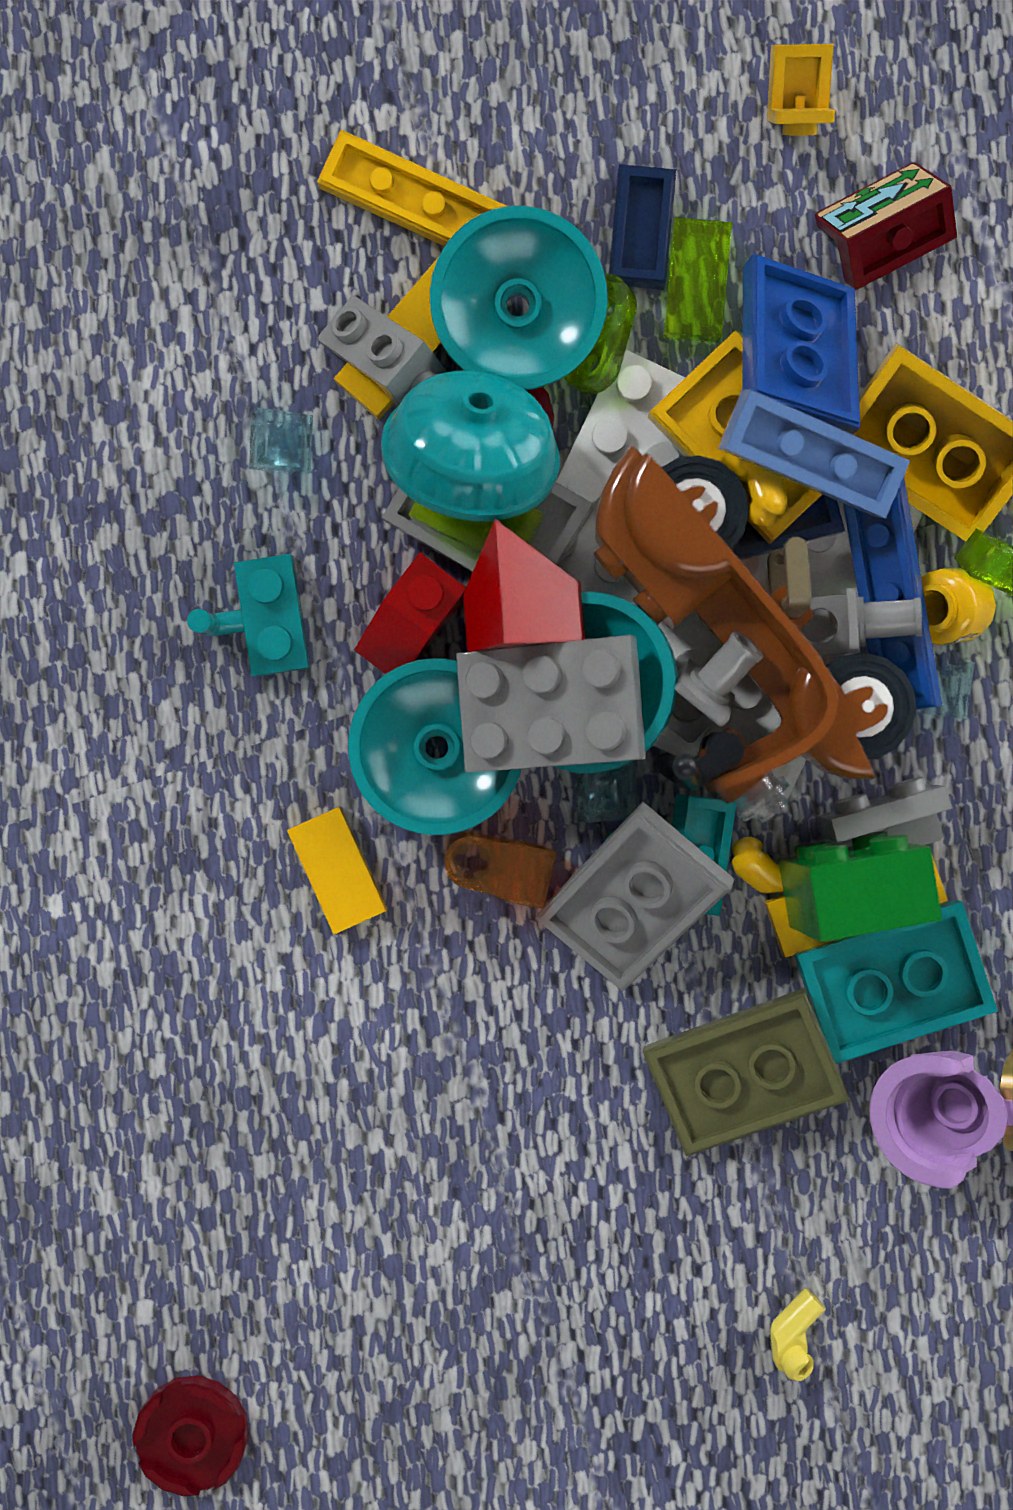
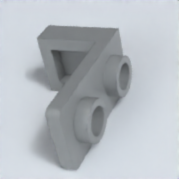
M355 296L347 301L318 336V340L325 348L377 383L397 407L413 387L430 377L447 372L423 340Z

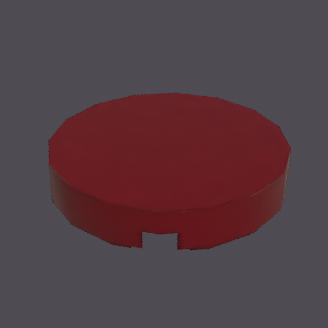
M199 1375L177 1377L156 1388L139 1411L132 1434L133 1448L136 1446V1451L140 1458L138 1464L145 1477L160 1489L184 1497L199 1495L201 1490H209L212 1487L215 1490L226 1484L240 1467L249 1439L247 1414L239 1399L219 1381Z

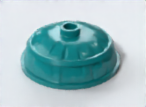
M446 372L419 383L405 395L400 405L390 414L384 425L381 438L382 460L394 483L407 496L420 505L442 515L462 520H503L530 511L539 505L552 491L559 472L560 454L558 446L554 439L551 422L541 405L531 394L515 383L483 372Z

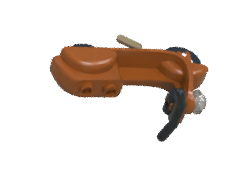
M630 446L613 468L601 494L595 522V540L600 548L594 552V556L613 579L618 580L624 576L639 593L633 598V602L657 624L663 621L666 626L673 629L695 611L723 645L727 642L733 631H738L750 638L762 651L763 658L758 663L756 662L747 674L772 702L781 717L780 726L776 730L746 746L743 738L737 731L726 728L722 732H713L706 735L700 743L698 754L694 757L688 754L676 757L671 753H662L655 760L657 771L680 788L697 790L705 785L706 790L717 792L727 804L734 802L740 809L737 812V816L743 822L755 817L759 823L770 819L788 802L783 793L790 784L784 776L777 778L772 770L789 763L800 755L819 770L841 778L874 779V773L868 760L879 759L897 749L912 729L916 715L915 693L905 673L887 658L870 653L843 655L826 665L824 664L820 655L799 631V628L808 624L814 615L810 608L811 584L807 543L800 537H793L785 543L784 550L776 549L768 555V594L732 552V548L744 534L749 516L747 493L738 476L718 460L700 455L677 458L660 467L649 454L645 453L642 455L635 447Z

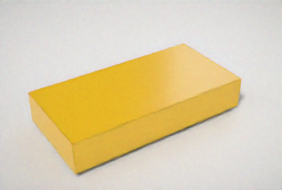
M342 806L287 830L333 934H337L387 911L388 908Z

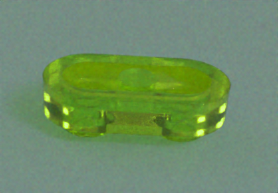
M605 274L608 294L607 310L611 306L616 305L614 312L610 316L605 317L602 331L590 354L573 372L564 377L569 384L584 394L600 393L611 386L616 380L621 369L636 315L637 300L634 292L618 276L613 274ZM600 360L596 369L590 373L593 363Z

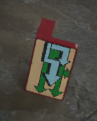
M910 163L815 213L817 227L837 241L844 280L855 291L957 238L951 185L917 163Z

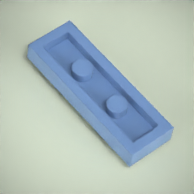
M751 389L741 391L718 449L879 518L887 517L910 463L908 459Z

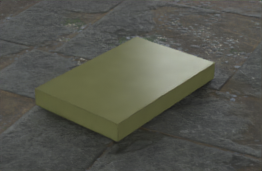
M805 988L644 1046L642 1051L686 1157L850 1101L849 1093Z

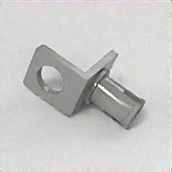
M847 588V595L811 597L810 608L812 611L818 609L827 610L833 613L838 623L836 634L828 642L814 643L808 640L820 656L861 653L860 645H866V639L922 636L920 597L912 600L864 603V597H858L856 588ZM799 628V631L807 639V637L804 635L803 628Z
M733 631L727 642L703 668L689 658L677 672L678 682L675 689L703 713L696 719L684 720L673 712L667 726L688 743L695 742L713 721L722 727L729 720L735 694L731 690L756 662L758 663L763 658L760 648L744 634Z

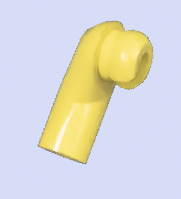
M806 1287L773 1320L770 1328L772 1359L778 1370L784 1372L793 1381H802L812 1373L814 1361L807 1354L806 1330L826 1310L819 1299Z

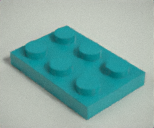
M954 899L940 904L943 921L842 938L795 953L794 957L804 988L836 1064L998 1012L962 901Z

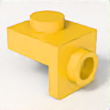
M834 44L771 45L767 121L774 124H783L782 135H817L818 123H834L835 110L829 108Z

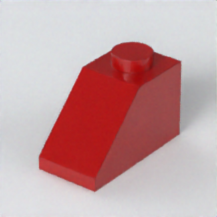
M419 552L383 599L354 651L384 674L404 664L419 660L464 602L463 593L466 587Z

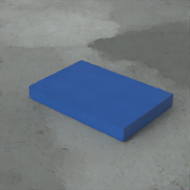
M752 254L743 266L742 390L751 389L853 435L860 428L855 289L769 258Z

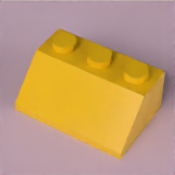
M895 343L859 395L860 428L853 435L910 460L904 475L909 504L974 546L1013 495V420L898 343Z

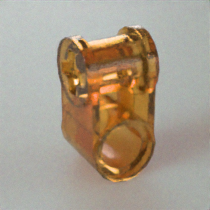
M464 832L456 835L449 841L445 849L444 862L448 877L460 887L495 895L512 903L544 908L558 851L525 841L505 840L476 832ZM469 845L477 846L480 858L486 860L484 866L475 865L471 874L462 872L461 862L454 859L456 853L466 854Z

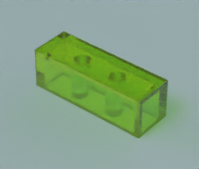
M976 528L954 559L969 576L1013 596V546Z

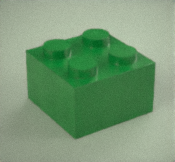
M885 831L872 832L852 838L853 846L847 847V845L831 846L829 841L807 843L794 847L796 856L778 859L789 927L820 942L943 921L931 847L908 843L907 835L888 836Z

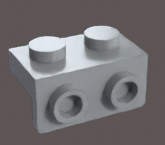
M917 777L889 785V795L868 800L867 794H859L837 800L832 803L834 811L816 816L822 840L829 841L831 846L847 845V847L853 846L852 838L872 832L885 831L888 836L907 835L908 843L918 845L940 841L943 838V832L937 813L953 809L947 788L943 785L925 784L923 777Z

